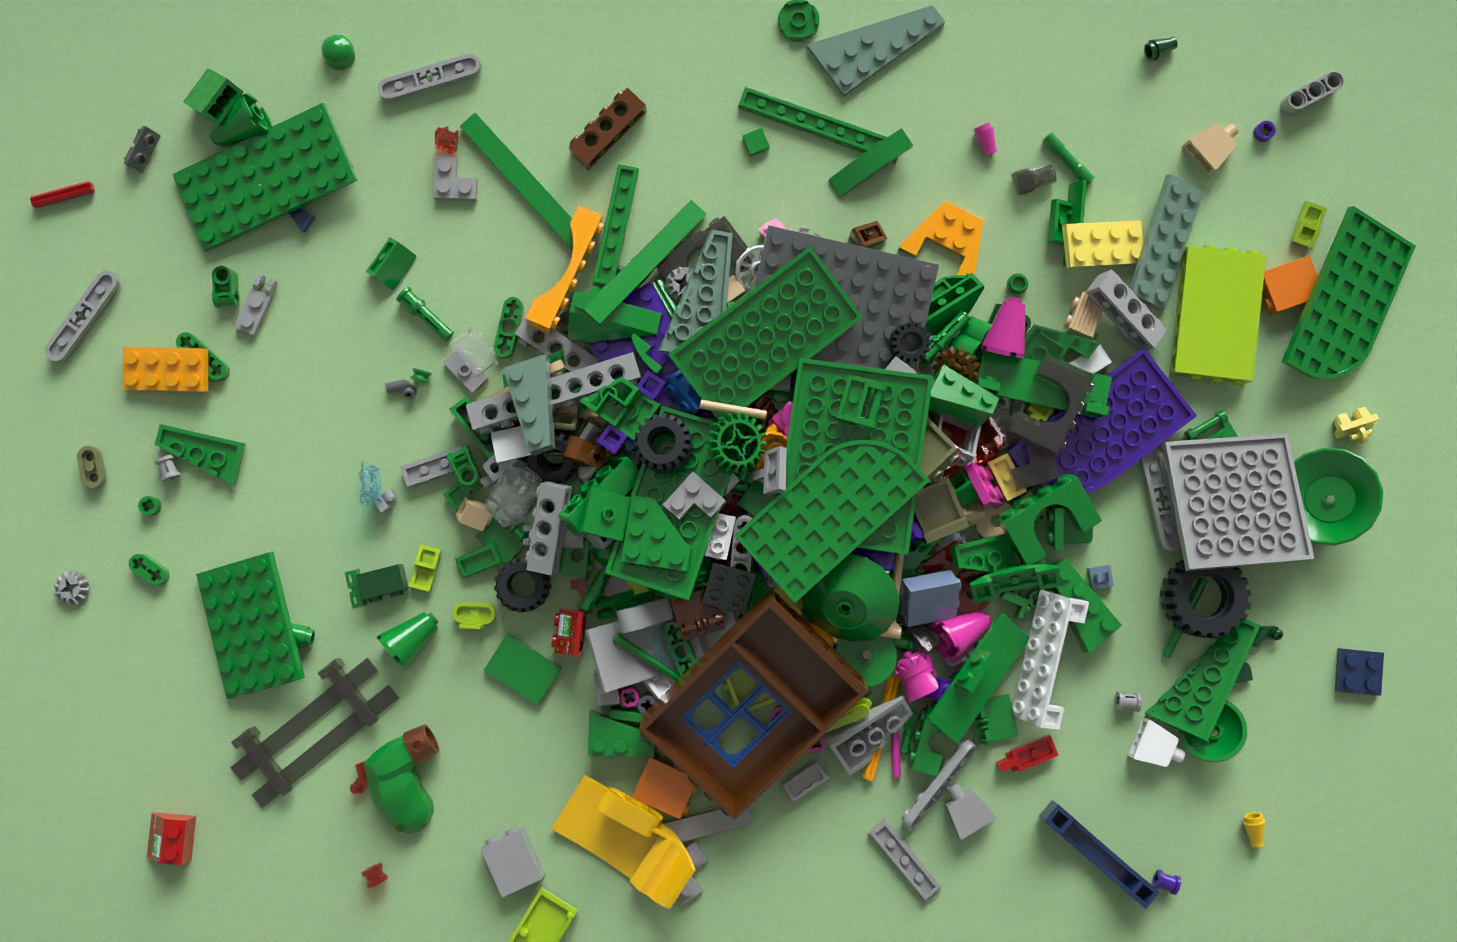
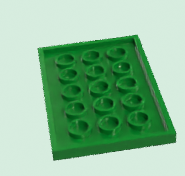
M274 552L264 553L196 574L227 699L305 679Z

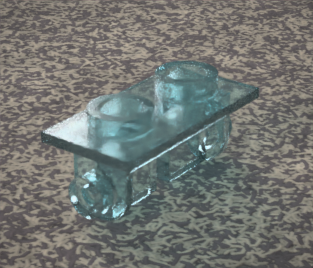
M362 461V469L358 473L360 488H362L360 491V502L367 506L374 499L382 501L381 474L379 468Z

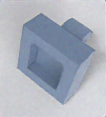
M1110 565L1087 568L1092 590L1114 586Z

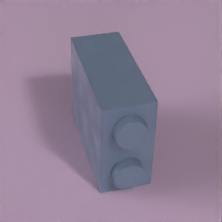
M948 570L902 579L899 614L907 627L956 618L957 608H959L958 596L961 590L959 578H956L953 572Z

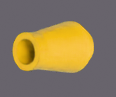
M1256 812L1245 814L1243 824L1249 837L1250 845L1252 847L1264 846L1266 820L1261 813Z

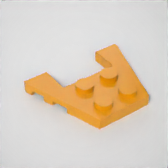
M945 201L900 244L898 249L916 257L926 238L964 258L956 275H966L967 273L975 275L983 219Z

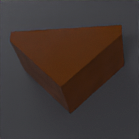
M878 221L855 227L849 235L853 245L870 249L888 239Z

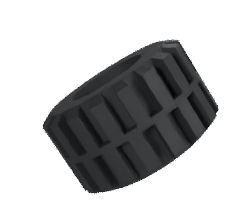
M661 413V417L655 414L652 415V420L645 419L644 422L646 424L644 426L640 424L638 427L640 431L635 433L634 436L636 439L634 447L637 449L636 453L640 460L648 468L658 473L664 471L667 474L671 473L673 469L675 471L680 470L679 466L687 464L686 459L691 458L692 454L690 451L693 450V439L687 427L675 416L671 415L669 417ZM662 433L674 434L676 443L669 453L657 455L653 452L652 444L658 435Z
M554 429L555 448L564 454L572 432L570 430L565 432L563 431L564 429ZM543 453L535 456H525L524 462L528 463L527 470L533 472L531 476L533 478L536 476L540 478L539 482L541 483L544 480L552 483L556 482L557 484H561L563 480L566 482L574 475L579 466L566 459L565 462L560 464L551 463L544 457Z
M525 558L506 562L503 568L498 570L499 574L494 580L496 581L494 591L497 592L496 597L500 599V604L504 607L506 606L508 610L518 613L529 612L543 605L546 598L550 595L549 590L552 585L550 584V575L526 570L527 563H525ZM520 572L530 574L535 582V589L532 595L527 598L517 597L511 588L513 577Z

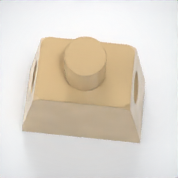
M1216 123L1190 138L1183 147L1209 176L1235 149L1237 144L1232 138L1239 131L1233 124L1223 128L1219 123Z

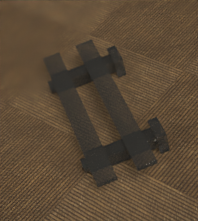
M366 658L347 674L342 669L346 665L342 659H334L318 672L322 680L329 678L333 683L329 689L263 742H260L256 737L260 734L256 726L248 728L231 742L236 749L242 747L247 753L230 767L240 781L257 768L268 780L267 783L252 794L261 808H264L280 794L285 796L294 788L292 786L293 783L365 725L370 727L379 720L378 715L399 699L390 685L383 688L369 701L358 690L360 685L378 672L369 658ZM345 699L355 712L282 770L272 756Z

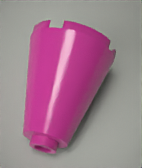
M1009 297L1008 301H1003L982 343L981 349L1006 356L1012 354L1016 355L1017 358L1024 357L1026 305L1021 304L1022 299Z
M975 611L956 616V618L936 621L929 628L930 632L933 631L934 637L931 638L932 643L941 657L944 659L948 657L951 659L949 662H955L987 633L991 627V618L983 611Z

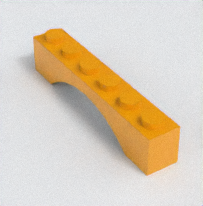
M578 205L570 222L573 253L569 267L562 279L552 289L533 300L525 317L526 324L550 334L552 328H557L560 321L558 315L561 309H566L569 302L567 296L570 291L573 292L578 283L576 279L578 272L582 273L587 261H585L587 253H592L596 244L593 240L596 235L600 236L603 230L602 215Z

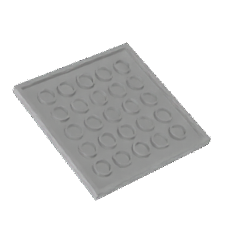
M1288 433L1172 441L1162 444L1186 571L1301 562L1314 559Z

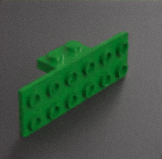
M1000 613L928 716V720L953 742L959 743L1028 643L1030 637L1005 614Z

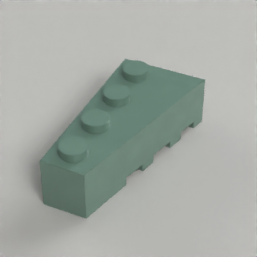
M546 354L503 368L528 451L534 456L555 449L552 414L553 400L551 396L552 382L550 377L551 363Z

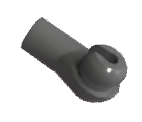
M402 379L385 384L388 394L399 391L406 399H413L416 396L415 386L407 380Z

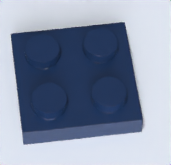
M1338 648L1335 691L1381 696L1384 653Z

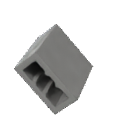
M517 826L506 830L504 832L505 835L497 838V835L485 840V845L480 849L502 898L543 879L545 875L524 826L517 829Z

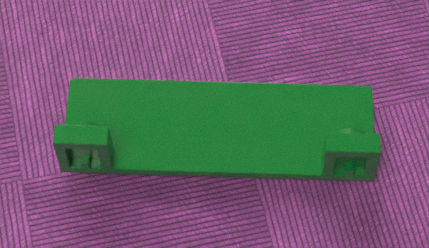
M986 349L983 351L979 368L980 375L977 377L978 381L976 384L991 394L1098 419H1104L1108 416L1110 407L1106 406L1112 380L1111 377L1028 358H1017L1014 355L997 354L986 351Z

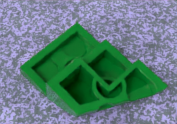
M622 376L612 381L610 385L603 386L596 393L583 397L580 400L583 405L635 442L634 436L635 433L640 431L638 429L639 425L644 426L646 424L644 420L647 418L652 420V415L657 414L661 409L660 404L643 394L638 387Z

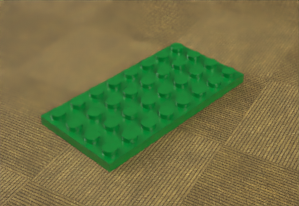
M324 103L318 104L268 128V131L263 134L249 137L172 174L201 246L206 252L358 181Z
M809 246L668 355L702 400L747 407L797 369L799 358L810 359L860 321L863 316L813 248ZM711 411L717 420L719 417H723L726 420V414L728 413Z
M662 406L659 417H661V413L667 414L669 417L673 415L678 420L680 419L689 430L693 439V450L690 451L692 456L690 459H686L687 464L685 466H679L680 470L675 471L673 469L671 473L667 474L664 471L658 473L655 470H651L642 462L631 498L633 495L654 498L692 550L688 572L622 563L624 534L623 541H615L605 574L690 601L720 510L713 518H710L695 504L679 520L663 504L692 472L698 475L724 499L733 470L731 468L730 471H725V464L722 467H718L719 459L711 460L715 453H708L707 449L713 448L712 444L706 443V440L713 439L712 436L708 435V431H716L711 428V425L717 422ZM728 427L722 433L720 443H724L728 439ZM739 429L740 433L745 436L746 432ZM671 433L658 435L652 444L653 452L657 455L669 453L675 446L676 437ZM735 439V441H733V443L728 444V446H738L740 445V442H743V440ZM722 450L729 459L737 461V456H734L731 450Z

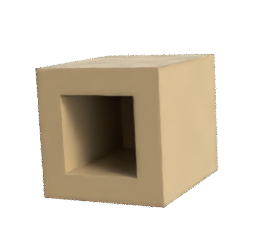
M465 496L456 513V517L459 523L483 531L485 526H488L492 520V512L488 505Z

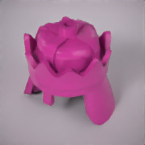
M911 651L903 653L904 659L897 662L894 673L902 681L906 702L909 703L938 689V682L933 677L937 673L934 670L928 651L926 656L922 651H917L913 654Z

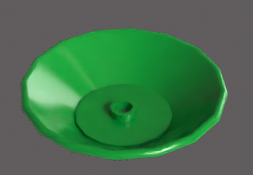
M1321 448L1304 453L1294 461L1311 543L1335 546L1354 541L1372 528L1382 511L1384 491L1378 473L1363 457L1345 449ZM1331 495L1335 499L1333 502H1327L1326 498Z
M855 554L846 556L801 597L805 613L816 626L826 631L832 637L852 642L871 640L885 633L896 620L900 604L896 584L885 569L867 557Z

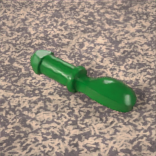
M911 709L913 714L904 723L906 731L902 732L903 738L900 752L903 755H907L910 752V743L913 736L911 730L918 720L917 712Z

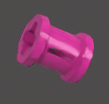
M634 686L626 687L620 694L621 704L625 707L635 706L640 700V691ZM630 692H633V697L636 700L632 699L630 702H628L626 700L627 696L625 695V693L629 694Z

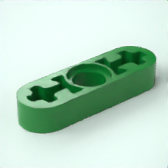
M516 297L506 299L503 304L494 343L495 353L503 359L511 357L514 353L517 341L515 332L521 324L524 311L523 303ZM513 302H516V305L519 307L513 313L514 318L517 317V320L509 317L505 318L506 315L511 316V309L508 306L513 305ZM507 322H512L515 326L514 331L510 334L503 331V326ZM501 335L506 338H512V341L507 339L506 346L510 349L505 351L504 354L499 349V346H503L505 342Z
M183 332L177 336L176 346L178 348H191L185 345L184 340L187 338L194 347L208 349V376L210 378L223 381L229 376L230 369L228 365L195 335ZM213 364L221 368L222 374H215L216 370L210 365Z
M673 620L665 625L664 635L681 677L688 670V666L690 668L698 659L690 640L674 643L675 640L682 637L680 630L677 632V636L675 633H671L673 626L674 628L678 627L677 621ZM679 645H684L687 648L688 654L686 657L678 654L677 649ZM689 658L691 659L690 662L682 664L683 661H686Z

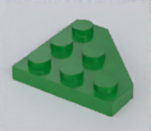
M632 495L621 562L688 572L692 550L654 498Z

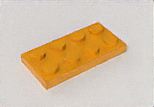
M123 347V390L208 392V349Z

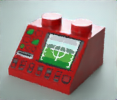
M559 609V613H555L554 626H557L556 635L553 634L551 647L555 648L554 653L574 657L582 655L587 612Z
M151 813L147 857L160 864L183 865L192 860L196 816Z

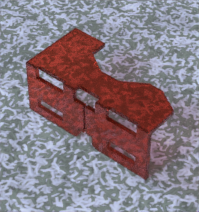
M587 578L570 580L571 590L576 589L581 596L579 605L588 591Z

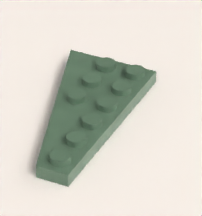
M711 230L658 352L670 353L726 310L733 233Z

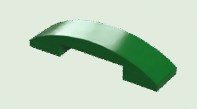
M1049 564L1010 567L987 574L970 583L975 603L996 599V594L1038 585L1040 590L1062 586L1058 566Z

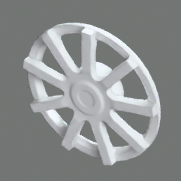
M764 245L747 248L739 260L736 261L735 277L747 291L754 289L750 288L749 285L753 278L757 277ZM760 250L758 259L755 260L752 252ZM748 255L752 261L751 264L743 262ZM741 265L749 268L740 273ZM750 274V277L744 284L741 277Z

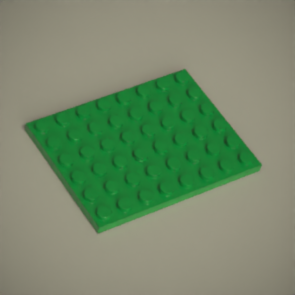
M799 358L786 446V488L825 452L842 443L856 440L879 441L894 446L904 452L920 469L933 376ZM849 374L888 385L878 411L876 429L837 419ZM868 388L861 414L862 418L867 419L875 392L874 389ZM917 493L867 537L858 548L908 555Z

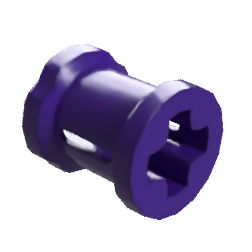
M1157 869L1152 879V885L1156 889L1161 888L1170 891L1172 895H1177L1181 886V877L1177 875L1171 876Z

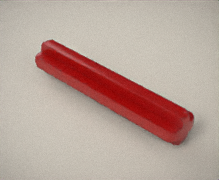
M85 181L31 196L30 202L33 207L40 208L94 193L95 189L92 182Z

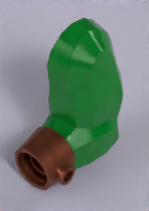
M426 724L403 733V736L390 740L377 749L364 762L371 797L375 805L395 830L408 834L423 829L430 822L434 813L433 800L423 787L420 776L415 769L417 765H422L439 752L438 742Z

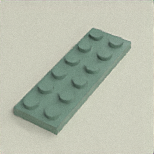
M1172 174L1165 176L1129 286L1140 301L1159 310L1166 309L1204 192Z

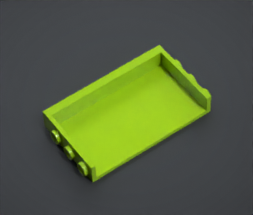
M1204 245L1203 247L1187 246L1185 248L1181 261L1169 375L1189 377L1190 381L1209 379L1210 383L1223 384L1224 381L1232 382L1233 386H1245V384L1253 381L1266 254H1259L1257 250L1240 252L1237 248L1232 247L1224 248V250L1216 249L1214 245Z

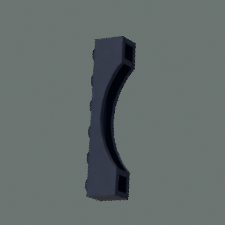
M1052 800L1038 816L1145 909L1160 893L1055 801Z

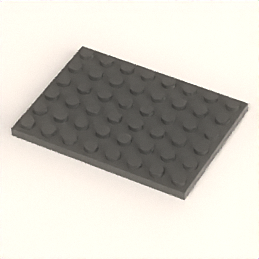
M768 225L754 288L811 246L863 316L860 321L812 356L811 360L886 369L896 357L891 353L892 349L889 348V345H891L889 338L892 337V331L904 323H915L925 327L939 264ZM913 334L906 335L902 340L903 348L909 352L915 350L918 346L917 337ZM904 362V363H906L908 366H910L912 369L915 370V367H916V363H917V362H914V363Z

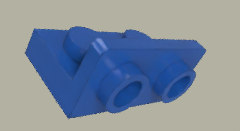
M680 370L670 375L664 386L666 393L675 400L682 412L695 416L697 411L700 410L701 397Z

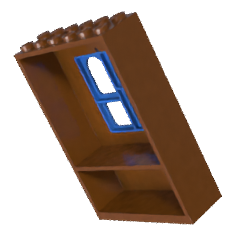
M771 588L642 715L639 730L641 736L646 741L651 740L656 745L657 751L665 757L667 755L672 760L673 766L678 771H684L688 775L689 781L694 786L702 788L704 795L710 801H715L720 805L719 808L723 814L728 817L731 816L736 820L869 690L865 678ZM742 668L756 681L757 686L735 708H731L715 691L736 669ZM763 693H768L783 708L782 712L768 725H764L749 711V706ZM705 700H710L725 715L724 719L717 726L708 730L698 727L693 718L695 710ZM738 717H743L758 731V735L740 752L735 754L726 753L719 745L720 735Z

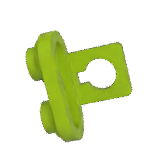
M460 602L454 606L452 615L458 623H462L459 625V628L482 629L485 628L486 624L494 621L496 609L490 603Z

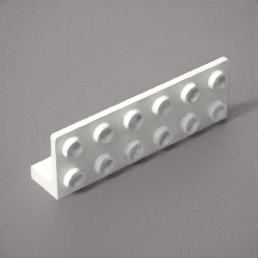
M1040 590L1030 630V639L1027 643L1012 707L1015 717L1040 728L1060 729L1064 708L1049 705L1068 621L1085 623L1089 602Z

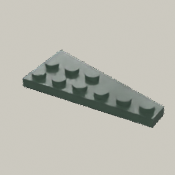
M931 5L807 44V49L844 97L942 27L945 21L935 7Z

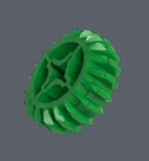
M736 412L733 418L732 414L728 413L726 414V420L723 417L718 418L720 425L717 423L712 424L716 431H708V435L712 436L713 439L706 440V443L712 444L713 448H709L707 451L708 453H715L711 460L719 459L717 466L722 467L725 464L724 470L727 472L731 468L733 473H738L739 468L742 472H746L747 466L750 468L755 467L753 460L755 462L761 461L758 453L765 454V451L760 449V447L767 445V442H761V438L765 437L766 434H759L758 431L762 426H754L756 423L755 418L748 422V414H744L741 418L740 412ZM735 424L743 426L750 435L743 436L739 429H736ZM728 427V439L726 442L720 443L722 433ZM735 439H736V440H744V439H745V441L740 442V445H738V446H734V445L728 446V444L733 443V441H735ZM752 442V449L745 458V447L748 443ZM722 450H731L734 456H737L738 461L729 459Z

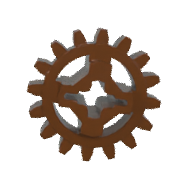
M960 346L956 351L953 347H950L948 352L943 350L940 353L941 356L935 358L937 364L932 366V369L938 371L944 365L946 359H948V368H954L955 372L963 377L969 372L968 380L976 384L978 380L975 377L980 375V371L976 370L980 363H974L973 361L976 356L970 357V350L962 352V347Z

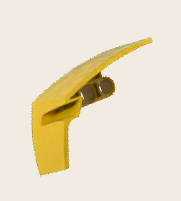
M585 774L552 826V830L587 849L631 879L630 882L640 892L667 909L672 907L695 872L694 864L686 848L676 833L661 823L663 817L658 811L614 787L607 788Z

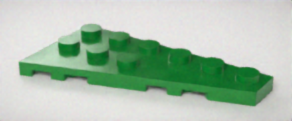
M1247 619L1239 621L1240 627L1237 630H1230L1229 635L1221 636L1179 677L1174 685L1145 712V715L1208 743L1261 625Z

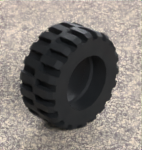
M1180 560L1176 563L1175 568H1170L1167 572L1169 577L1164 578L1162 581L1165 589L1160 590V597H1164L1161 607L1167 610L1168 613L1165 616L1168 621H1173V626L1182 630L1187 635L1210 639L1230 634V630H1237L1240 627L1238 622L1245 621L1248 616L1245 614V610L1251 607V603L1248 602V597H1251V590L1246 589V585L1249 582L1247 578L1240 576L1243 572L1239 567L1186 571L1184 560ZM1201 576L1213 578L1221 590L1220 606L1209 617L1198 616L1189 603L1191 585Z

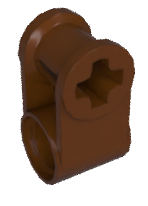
M569 436L563 454L564 459L582 467L592 466L599 468L604 465L606 459L602 449L576 436Z

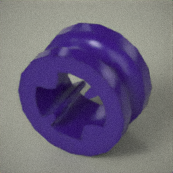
M1263 121L1254 128L1253 135L1257 141L1266 142L1275 135L1276 127L1270 121ZM1264 127V130L1267 129L1269 132L1266 136H1264L1265 133L1262 134L1260 131Z

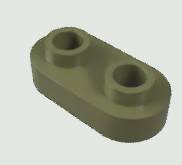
M82 447L77 453L81 481L88 488H100L106 481L102 453L96 447ZM91 454L94 455V458H93L92 461H90V459H89V456H90ZM94 475L98 476L96 482L93 480Z

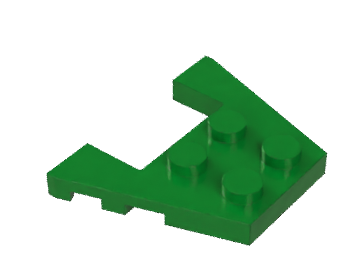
M1033 324L1025 336V354L1023 358L1057 365L1068 348L1071 347L1089 359L1100 343L1092 339Z

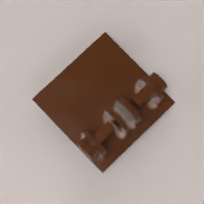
M706 589L693 592L690 601L678 597L670 599L683 642L724 629V619L719 612V608L702 603Z

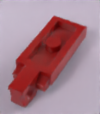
M1048 734L1009 750V752L1005 753L1006 758L997 761L996 764L1001 772L1010 768L1012 772H1020L1059 755L1051 735Z

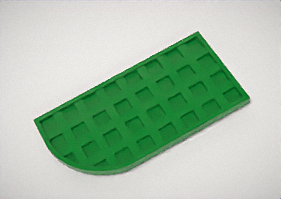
M1355 206L1348 207L1281 362L1299 373L1315 379L1338 378L1352 372L1362 364L1372 350L1416 245Z
M872 440L849 441L825 452L786 488V491L781 492L734 536L792 601L796 603L930 480L904 452L894 446Z

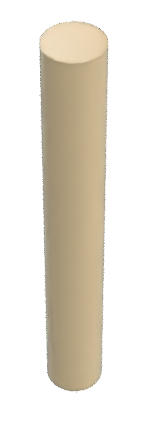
M700 400L699 409L731 414L740 412L741 416L748 414L749 417L765 419L767 413L765 410Z

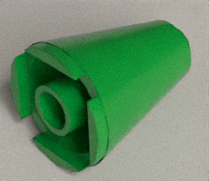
M245 93L240 96L220 125L214 124L210 128L211 134L209 136L215 145L225 147L267 132L268 128L272 127L271 120L263 107L259 109L255 104L258 100L251 94Z
M423 612L379 634L376 638L399 666L405 670L437 631L438 627L436 624L439 622L431 612L428 615Z

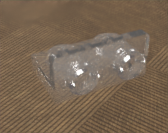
M469 327L453 339L450 344L476 377H478L491 366L499 364L496 360L498 355L491 346L487 348L483 344V341L486 339L479 330L474 332Z

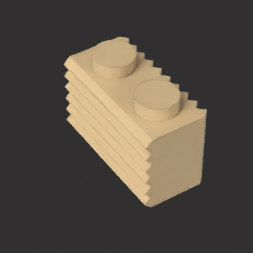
M1082 292L1079 297H1074L1070 308L1073 310L1071 315H1067L1063 326L1066 327L1064 332L1093 339L1103 311L1086 292Z

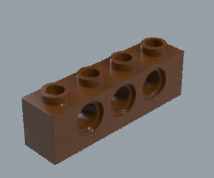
M628 87L624 91H619L615 95L613 103L609 107L607 105L603 107L599 112V117L595 121H590L585 126V131L580 136H575L569 143L570 153L588 171L647 112L646 104ZM623 109L626 111L624 116L616 115L618 110ZM605 124H609L612 126V128L609 131L601 130L602 126ZM590 139L597 140L594 146H588L586 143Z

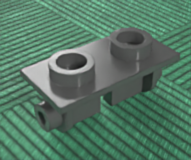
M142 126L141 129L137 130L138 132L133 141L135 145L130 147L126 157L123 158L125 160L123 164L141 173L161 136L146 126Z

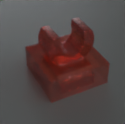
M447 126L444 128L438 127L435 131V148L454 155L458 150L459 131L456 130L454 133L449 131Z

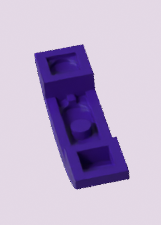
M648 370L636 387L643 394L656 401L666 382ZM609 424L597 442L616 454L629 437Z

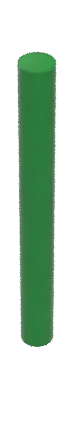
M1199 578L1189 598L1193 611L1208 583L1203 578ZM1174 629L1162 655L1168 658L1171 657L1183 633L1182 630Z
M619 633L614 636L613 641L674 682L680 678L677 672Z

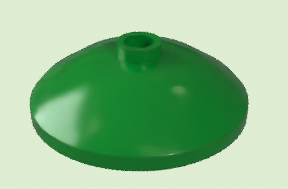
M1227 701L1214 729L1218 734L1211 736L1208 743L1178 730L1181 742L1187 751L1196 758L1207 762H1223L1236 756L1244 747L1248 733L1246 720L1242 712L1229 701Z

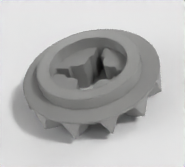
M678 267L672 270L666 279L667 291L675 300L680 301L686 287L684 286L680 292V284L676 281H682L686 276V282L688 283L693 271L689 267Z
M68 571L57 577L58 580L53 586L55 587L54 595L58 597L59 602L67 605H77L87 598L90 585L84 574L78 571ZM68 583L78 585L73 589V593L65 591L69 587Z

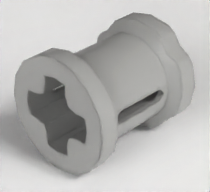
M174 455L164 456L154 461L161 471L162 482L171 481L181 476V473L177 472L174 464Z
M1117 691L1114 700L1115 709L1117 711L1131 709L1135 712H1140L1142 707L1141 694H1123L1121 691Z

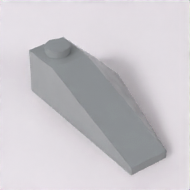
M901 696L871 708L866 717L864 716V718L829 731L823 736L850 776L873 759L871 756L876 750L884 747L886 744L885 740L892 733H896L913 712Z

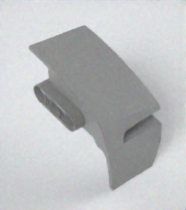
M661 598L616 611L618 621L585 630L603 693L663 675L613 641L617 633L672 670H678L664 635L665 625L676 620L669 599ZM719 608V612L724 619V629L690 639L698 660L738 621L737 613ZM673 626V629H671V633H675L677 636L679 628H674ZM682 638L675 640L674 643L676 644L679 641L683 640ZM684 645L678 646V654L686 657L688 654L687 648ZM689 658L686 661H683L682 664L690 662L691 659Z

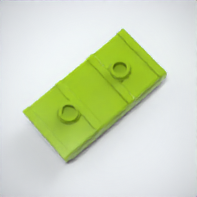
M541 887L508 942H560L578 909Z

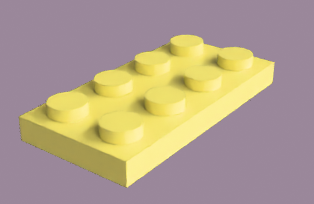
M1141 221L1078 223L1062 226L1066 268L1133 265L1138 262L1143 246Z

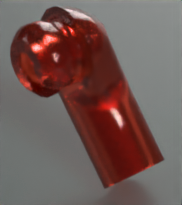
M365 761L355 764L358 777L350 785L352 794L363 793L369 785L364 768Z

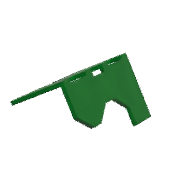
M360 569L345 572L347 585L349 588H352V592L349 593L352 608L367 605V601L361 598L356 577L357 574H360ZM350 574H351L352 582H350V580H349V576H348V575H350ZM353 596L356 597L357 604L354 603Z

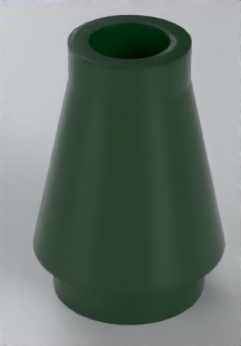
M1170 37L1149 40L1144 46L1146 58L1156 61L1176 49L1178 46L1177 39Z

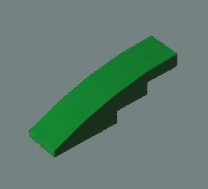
M901 128L832 176L829 182L839 197H842L873 177L876 172L894 162L897 157L910 150L913 144Z

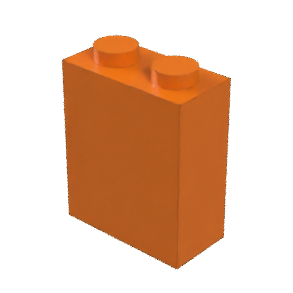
M1310 255L1264 271L1262 305L1269 315L1308 301L1318 277Z
M654 756V758L649 757L632 797L680 819L682 814H687L691 805L688 799L691 794H696L699 786H694L684 771L680 772L673 764Z

